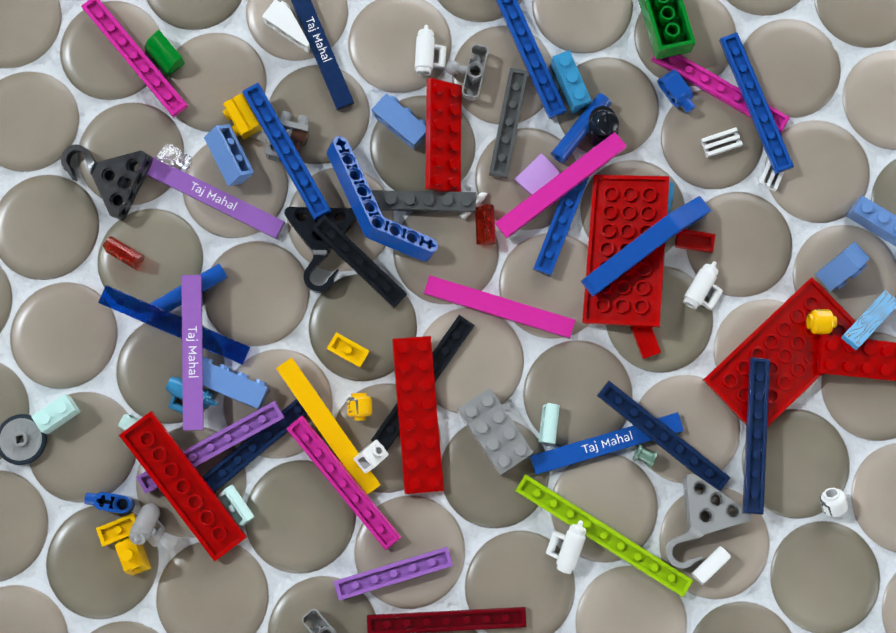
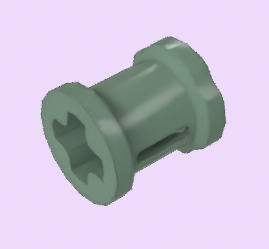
M639 444L632 460L641 461L651 468L658 453L655 451L651 452Z

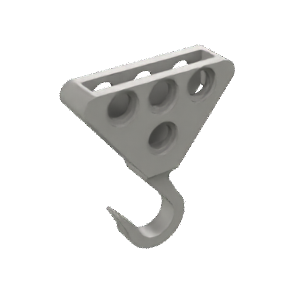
M689 474L683 478L687 531L671 539L665 547V557L668 563L673 567L681 569L692 566L703 557L678 562L672 554L676 544L697 539L705 534L748 522L751 519V514L742 513L741 505L695 474ZM696 484H701L703 487V492L700 495L695 492ZM713 495L719 497V504L717 506L711 502ZM730 506H733L736 510L734 517L728 514ZM703 511H706L709 515L707 522L701 520L700 515Z

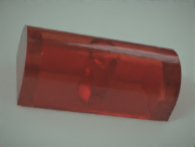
M485 204L476 207V245H493L496 243L494 205Z
M112 236L103 244L106 253L135 270H138L144 261V255Z

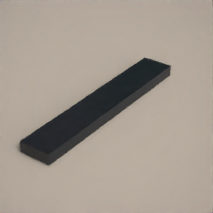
M325 215L311 228L390 306L395 308L407 295Z

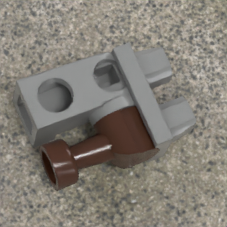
M282 111L279 119L298 153H300L301 147L306 145L310 134L309 117L299 115L297 123L291 122L292 113ZM269 141L265 152L267 159L281 162Z

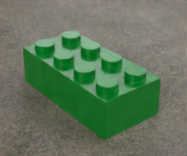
M638 0L655 59L681 55L692 51L696 42L683 0Z

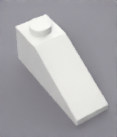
M274 0L262 16L264 23L307 53H310V44L290 10V6L283 1Z

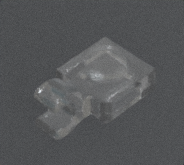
M166 143L157 154V160L173 168L177 164L188 170L192 165L190 163L192 160L190 155L183 154V150L169 143Z

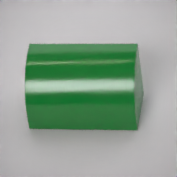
M160 30L156 31L147 40L145 50L167 77L185 64L181 55Z

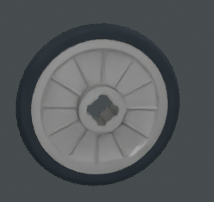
M14 415L1 424L0 456L7 462L14 465H26L38 459L45 450L47 434L40 431L31 415ZM23 436L24 442L20 443L18 438Z

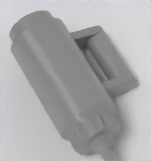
M147 503L141 508L130 529L129 538L133 544L141 545L147 540L152 546H158L165 527L158 520L160 509L156 504ZM155 528V529H156V532H155V534L153 535V534H152V531H153V529Z

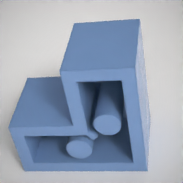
M853 242L815 275L830 292L835 288L839 290L847 284V278H855L867 267L865 263L870 258L856 242Z

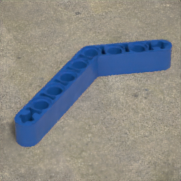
M335 137L327 149V156L365 237L418 260L428 261L438 249L436 240L383 217L349 142L344 137Z
M701 196L696 197L666 215L586 276L581 281L592 297L674 235L696 223L712 210Z

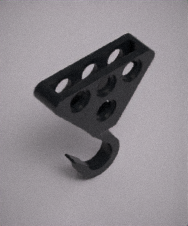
M81 145L67 147L61 156L63 169L68 172L74 181H78L70 160L75 153L82 152L109 215L116 219L124 220L153 162L152 156L140 150L96 162L87 148ZM139 164V169L134 171V167ZM115 173L114 179L110 181V176ZM131 181V186L126 188L127 182ZM123 198L122 204L118 206L119 199Z
M287 207L284 211L286 219L313 253V259L304 271V282L312 292L324 293L333 286L339 269L321 286L312 284L310 276L328 257L332 249L323 240L316 239V234L311 228L317 220L314 221L307 207ZM330 208L331 213L326 215L344 234L357 222L352 208ZM300 214L307 215L304 221H299L297 218ZM341 214L345 216V219L342 222H337L335 220L337 215Z

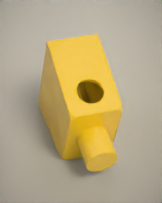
M127 537L115 545L125 573L134 576L151 569L143 544H133L130 538Z

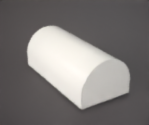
M719 546L691 574L703 585L731 558V555Z

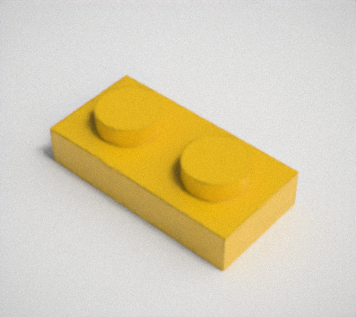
M337 332L327 347L328 351L361 368L370 352Z
M135 513L96 528L102 547L130 536V529L136 520Z

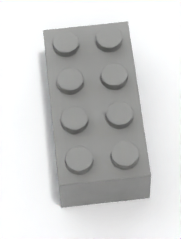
M488 388L457 409V412L499 475H502L533 454V451L491 388Z

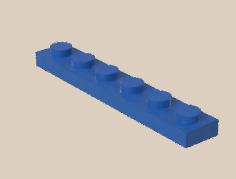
M589 177L561 197L533 270L548 276L552 275Z

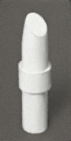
M481 192L476 197V209L488 193ZM462 212L460 217L465 220L472 212Z

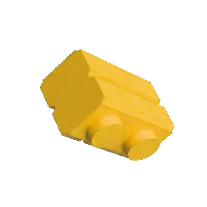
M243 93L223 103L225 110L222 112L227 121L232 120L234 124L232 129L236 136L240 135L245 140L262 130Z

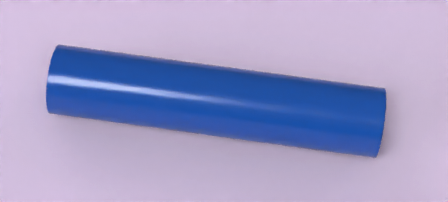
M598 93L551 152V155L557 161L565 163L589 133V116L591 112L599 106L609 107L612 104L610 99L604 94Z
M220 263L199 274L202 275V293L228 278ZM182 285L149 304L157 318L182 305Z

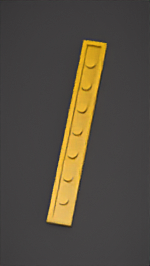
M291 357L278 366L276 369L343 466L364 492L368 495L378 488L381 484L370 470L365 474L353 458L359 454L293 358Z

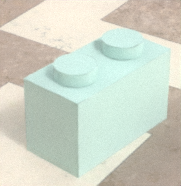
M63 394L31 417L42 433L50 434L81 411L71 396Z

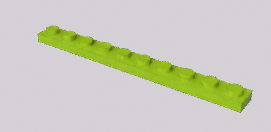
M525 474L515 489V492L569 526L578 524L580 520L583 521L582 526L586 529V537L679 596L684 597L693 580L528 475Z

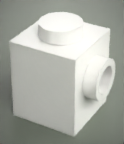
M376 439L353 459L366 474L389 454Z

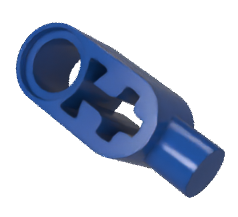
M675 69L657 80L659 87L675 108L681 106L686 113H689L696 107L691 101L693 98L691 89Z
M87 492L84 499V504L93 505L99 510L128 514L135 507V502L131 497L106 492L98 494ZM123 499H126L128 502V507L125 510L120 508V502ZM101 500H111L113 505L101 503Z

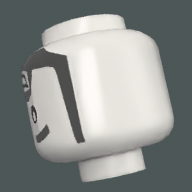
M829 488L821 494L820 503L825 515L839 517L847 512L848 503L846 495L842 490Z

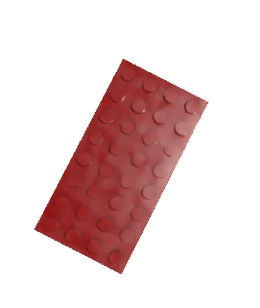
M593 176L586 276L668 215L670 176ZM666 242L592 297L585 288L582 323L660 328Z
M811 277L716 366L703 381L746 425L749 358L770 359L768 427L822 375L817 373L819 336L831 335L842 337L856 321ZM812 310H831L833 315L837 317L836 328H833L830 334H813L806 325L807 315Z

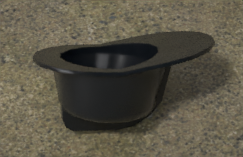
M607 106L596 107L589 116L590 138L594 147L614 132L618 135L619 120L615 112Z

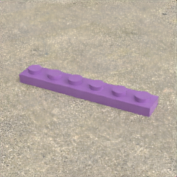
M444 547L336 580L334 585L340 601L451 567L453 563L448 547Z

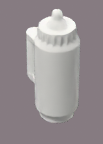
M425 25L424 29L419 30L416 37L415 70L416 74L422 76L430 75L433 68L445 69L447 47L435 44L434 33L428 29V25ZM434 50H439L438 63H433Z
M713 261L712 264H705L697 273L684 295L683 303L688 307L697 309L698 306L703 305L711 311L723 293V290L714 284L719 272L716 268V261ZM712 288L715 291L707 303L704 299Z
M581 520L576 525L572 524L566 535L553 531L546 550V554L557 559V569L563 573L571 574L572 570H575L584 545L586 529L583 528V521ZM559 538L564 541L558 554L555 552Z

